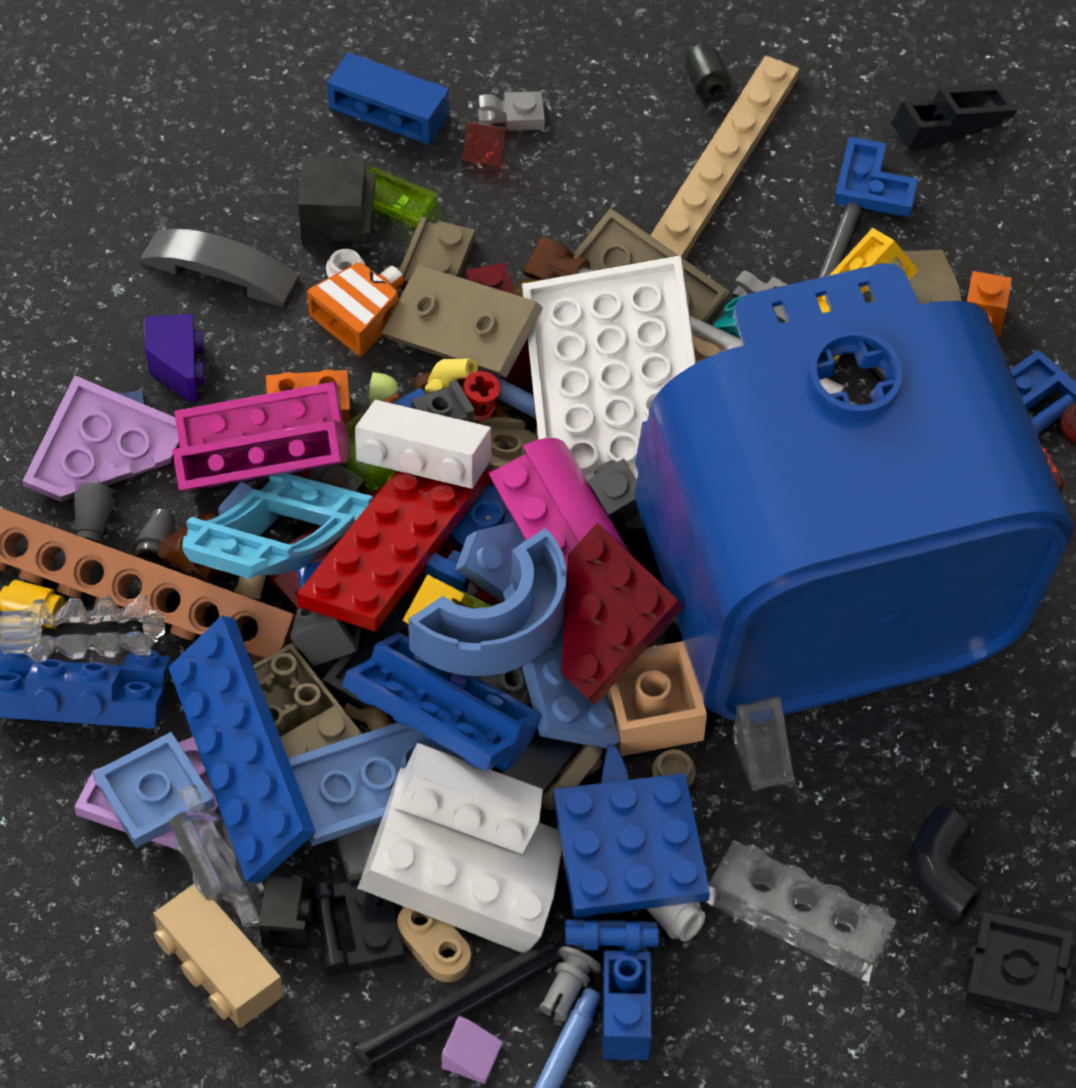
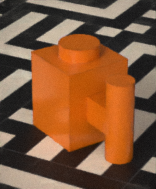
M972 271L966 302L975 304L985 310L996 336L1000 338L1012 278Z

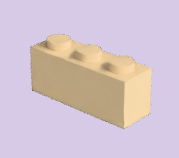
M198 881L153 913L157 931L153 934L157 943L167 955L175 953L183 962L181 969L187 979L195 987L203 985L211 995L208 997L211 1006L223 1020L230 1017L240 1029L284 996L281 976Z

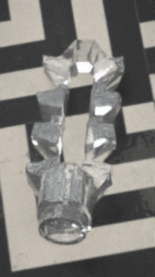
M147 595L138 596L120 610L111 596L99 599L94 609L86 611L81 599L69 598L54 615L43 599H36L24 610L1 611L0 650H3V655L25 654L38 662L47 660L54 648L72 660L84 658L88 649L95 650L100 656L115 658L121 648L136 655L150 656L152 646L164 635V615L150 608ZM128 620H136L137 622H142L143 633L135 631L121 635L114 632L97 633L94 636L87 634L61 635L56 638L50 635L41 636V625L47 624L51 626L61 623L80 622L95 624L102 621L125 623Z

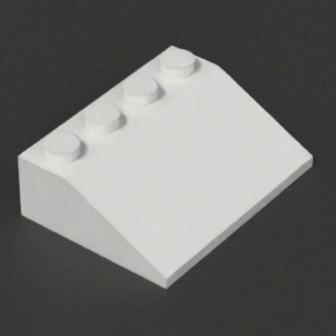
M400 768L358 889L518 952L525 953L530 950L541 938L554 897L562 853L558 830L538 823L523 854L396 809L401 778L405 770Z

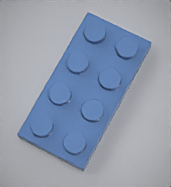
M513 583L503 591L505 601L517 590ZM563 619L561 628L550 646L537 658L522 666L532 708L542 714L537 726L539 735L541 737L607 748L608 745L614 746L620 741V736L608 693L595 705L561 673Z
M398 722L288 758L316 833L309 838L312 846L381 823L400 768H406L417 743L457 758L465 759L446 747L433 744L427 736L414 728L399 724Z

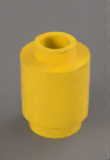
M13 580L9 586L2 588L0 592V611H2L4 621L42 631L46 628L56 629L64 612L65 600L63 596L56 595L55 590L19 580Z

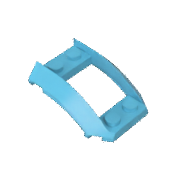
M288 473L270 476V481L261 490L253 489L238 504L222 515L208 521L190 517L186 521L188 532L187 536L183 538L182 548L190 562L248 579L258 575H277L293 572L316 562L331 551L370 504L373 496ZM281 515L321 526L311 535L291 545L259 536Z

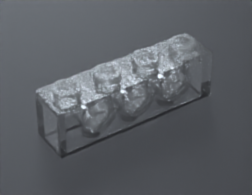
M734 840L709 882L710 897L709 901H707L708 904L867 983L870 982L893 938L897 919L890 917L883 908L873 904L866 905L849 897L842 888L832 884L825 885L809 877L801 868L790 864L784 865L768 857L762 849L753 845L745 846ZM757 884H765L769 886L772 890L762 892L755 889L753 886ZM806 904L813 910L808 912L799 911L794 905ZM847 924L853 931L843 932L835 928L834 925Z

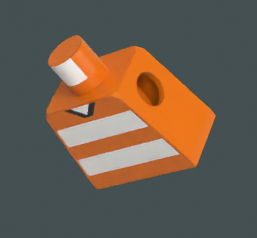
M355 263L307 290L309 316L359 357H362L383 335L381 332L399 301L397 290L405 284L404 277L394 266H389L377 275L363 263Z

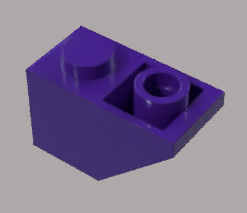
M193 314L145 317V351L149 373L190 403L198 402V386L205 385L204 362H197V354L204 353L203 330H195Z

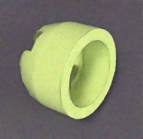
M373 372L368 404H372L374 400L382 401L397 393V382L389 375Z

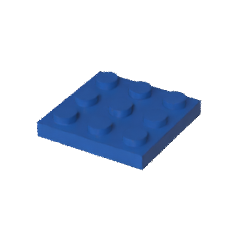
M685 773L553 789L552 799L574 918L709 901L710 889Z

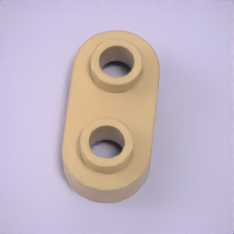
M404 907L399 913L397 923L401 941L436 980L454 982L463 978L471 965V951L466 940L454 926ZM418 917H423L427 919L428 922L424 925L419 926L415 925L413 923V920ZM447 949L453 950L456 953L451 958H445L440 955L442 951Z

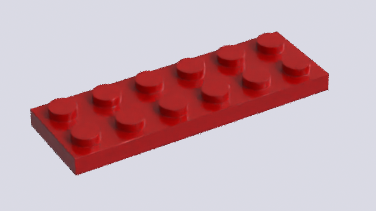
M396 470L298 591V607L376 631L424 569L431 556L438 551L489 484V470H484L473 489Z

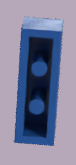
M347 52L327 81L328 105L330 109L430 145L449 116L448 88Z

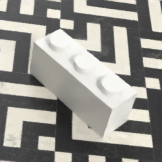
M374 400L355 427L356 461L473 489L491 461V427Z
M417 743L402 774L396 809L523 854L540 820L543 789L493 770L485 771L475 768L463 759Z

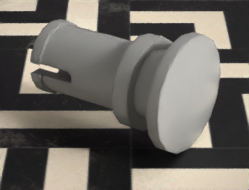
M562 946L559 954L564 959V962L557 964L555 968L557 976L539 1008L550 1017L556 1003L560 1000L555 1010L556 1015L554 1019L565 1022L581 987H587L590 982L588 974H598L602 968L588 954L575 948Z

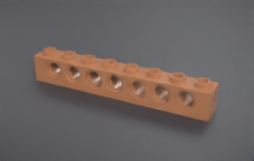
M0 508V571L5 572L7 565L21 569L19 578L43 586L45 578L59 583L56 589L57 592L76 599H80L83 592L96 597L95 606L115 613L119 612L120 606L134 611L133 620L153 627L157 626L158 620L173 625L170 633L191 641L195 640L197 634L202 635L209 628L205 624L204 615L209 607L216 605L219 610V618L223 615L235 619L253 664L292 643L291 630L293 629L296 616L293 613ZM26 537L28 549L24 555L18 557L16 545L20 539ZM63 550L66 555V561L64 566L56 571L53 566V560L55 555ZM101 564L104 569L103 578L99 583L93 585L90 577L91 572L95 566ZM140 578L142 590L137 597L131 599L128 593L129 584L134 579ZM177 591L180 595V605L174 612L169 613L166 608L167 598L171 593ZM255 619L258 625V632L252 640L246 641L242 633L243 627L246 622Z

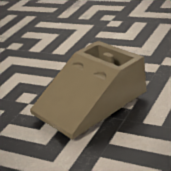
M292 643L253 665L288 758L362 734Z

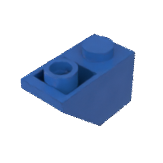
M604 951L603 1059L649 1060L651 1043V952Z

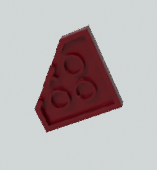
M598 523L593 526L568 554L561 673L595 705L685 607L677 597Z

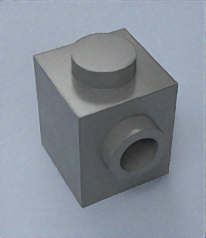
M624 458L618 462L615 460L607 461L596 468L593 472L594 476L589 478L588 482L616 527L639 513L634 498L637 479Z
M299 608L296 611L293 629L291 630V640L299 653H303L312 667L358 651L362 627Z

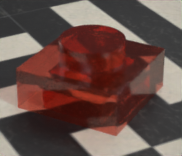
M472 121L468 122L462 160L498 167L502 166L508 128Z

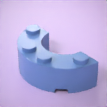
M544 528L512 550L511 582L517 590L506 601L493 607L473 609L457 605L445 596H442L408 619L409 650L426 663L438 669L467 676H488L507 673L526 665L542 654L556 638L565 613L566 564L563 553L552 534Z

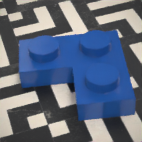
M849 137L834 203L847 205L853 202L862 209L910 217L918 179L881 172L887 143Z

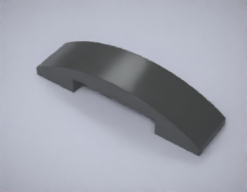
M157 230L140 258L141 264L169 273L177 274L180 267H184L247 287L248 297L282 308L285 307L299 281L298 273L255 248L226 237L195 230Z

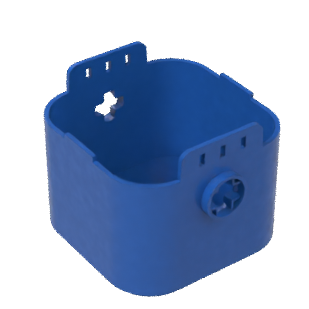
M889 263L877 264L754 292L740 298L735 305L733 315L743 346L720 352L690 366L671 379L658 392L651 403L648 420L642 422L635 461L638 477L634 498L663 584L685 605L675 619L706 708L715 714L736 721H757L780 717L956 672L982 662L1013 644L1027 630L1072 538L1074 525L985 310L975 304L963 301H938L919 305L904 270ZM868 286L874 302H865L860 287ZM825 296L831 312L822 313L817 297ZM782 306L787 322H778L773 307ZM841 354H854L860 368L868 369L876 366L881 368L886 381L879 382L870 393L873 403L853 405L850 403L846 392L841 391L829 394L825 390L820 380L834 376L833 357Z

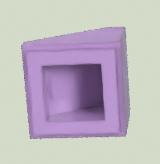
M459 1016L442 1053V1068L486 1084L503 1041L470 1020Z

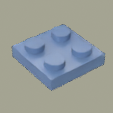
M172 732L92 772L96 785L135 848L215 807L213 796Z

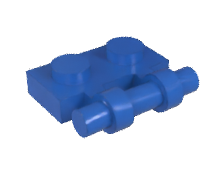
M566 919L565 945H574V948H584V950H598L601 946H620V949H625V951L647 950V947H658L657 922Z

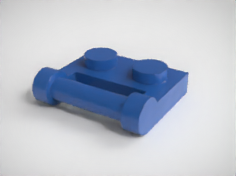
M1037 350L1010 369L1026 410L1032 408L1055 390L1062 395L1060 399L1031 419L1038 438L1041 431L1071 410L1076 411V382L1040 350Z

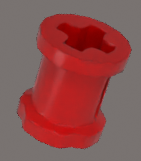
M485 371L473 372L466 377L463 391L475 409L473 423L479 424L480 421L491 418L496 409L495 400L500 393V383L491 373ZM478 382L477 390H474L475 384ZM482 405H485L483 413H481Z

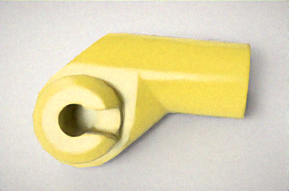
M473 358L443 359L439 361L428 378V384L425 386L426 395L449 387V382L466 379L469 374L478 371L477 362Z

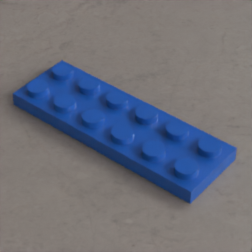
M222 615L168 668L245 881L259 884L313 836L316 830L234 618Z

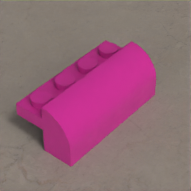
M336 382L174 411L180 448L172 449L179 491L187 492L343 464L349 460L348 428L343 422Z
M544 438L523 445L526 454L488 473L525 541L544 528L552 534L565 559L566 577L568 554L596 523L605 528L629 551L564 441L557 438Z

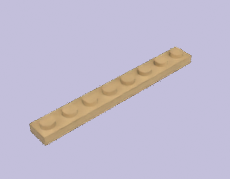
M765 55L650 236L677 255H681L683 259L686 258L796 83L799 68Z

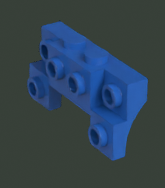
M24 641L8 642L0 646V717L155 729L160 720L164 691L170 675L168 667L171 665V657L159 656L157 652L151 650H141L128 654L122 666L106 665L97 662H63L55 659L44 660V648L31 647L30 643Z

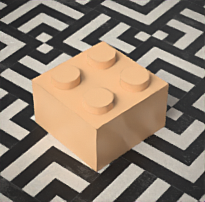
M683 641L647 648L607 692L620 736V741L616 743V746L621 756L704 741L707 712Z

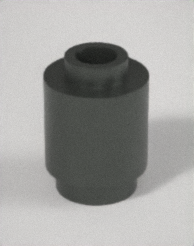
M707 44L693 47L686 55L685 69L698 96L703 99L721 97L730 88L732 79L719 52Z

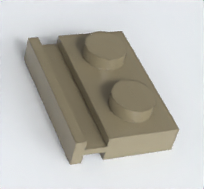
M421 217L399 269L405 283L409 282L417 265L460 277L475 241V229L441 221L434 224L427 222V218Z

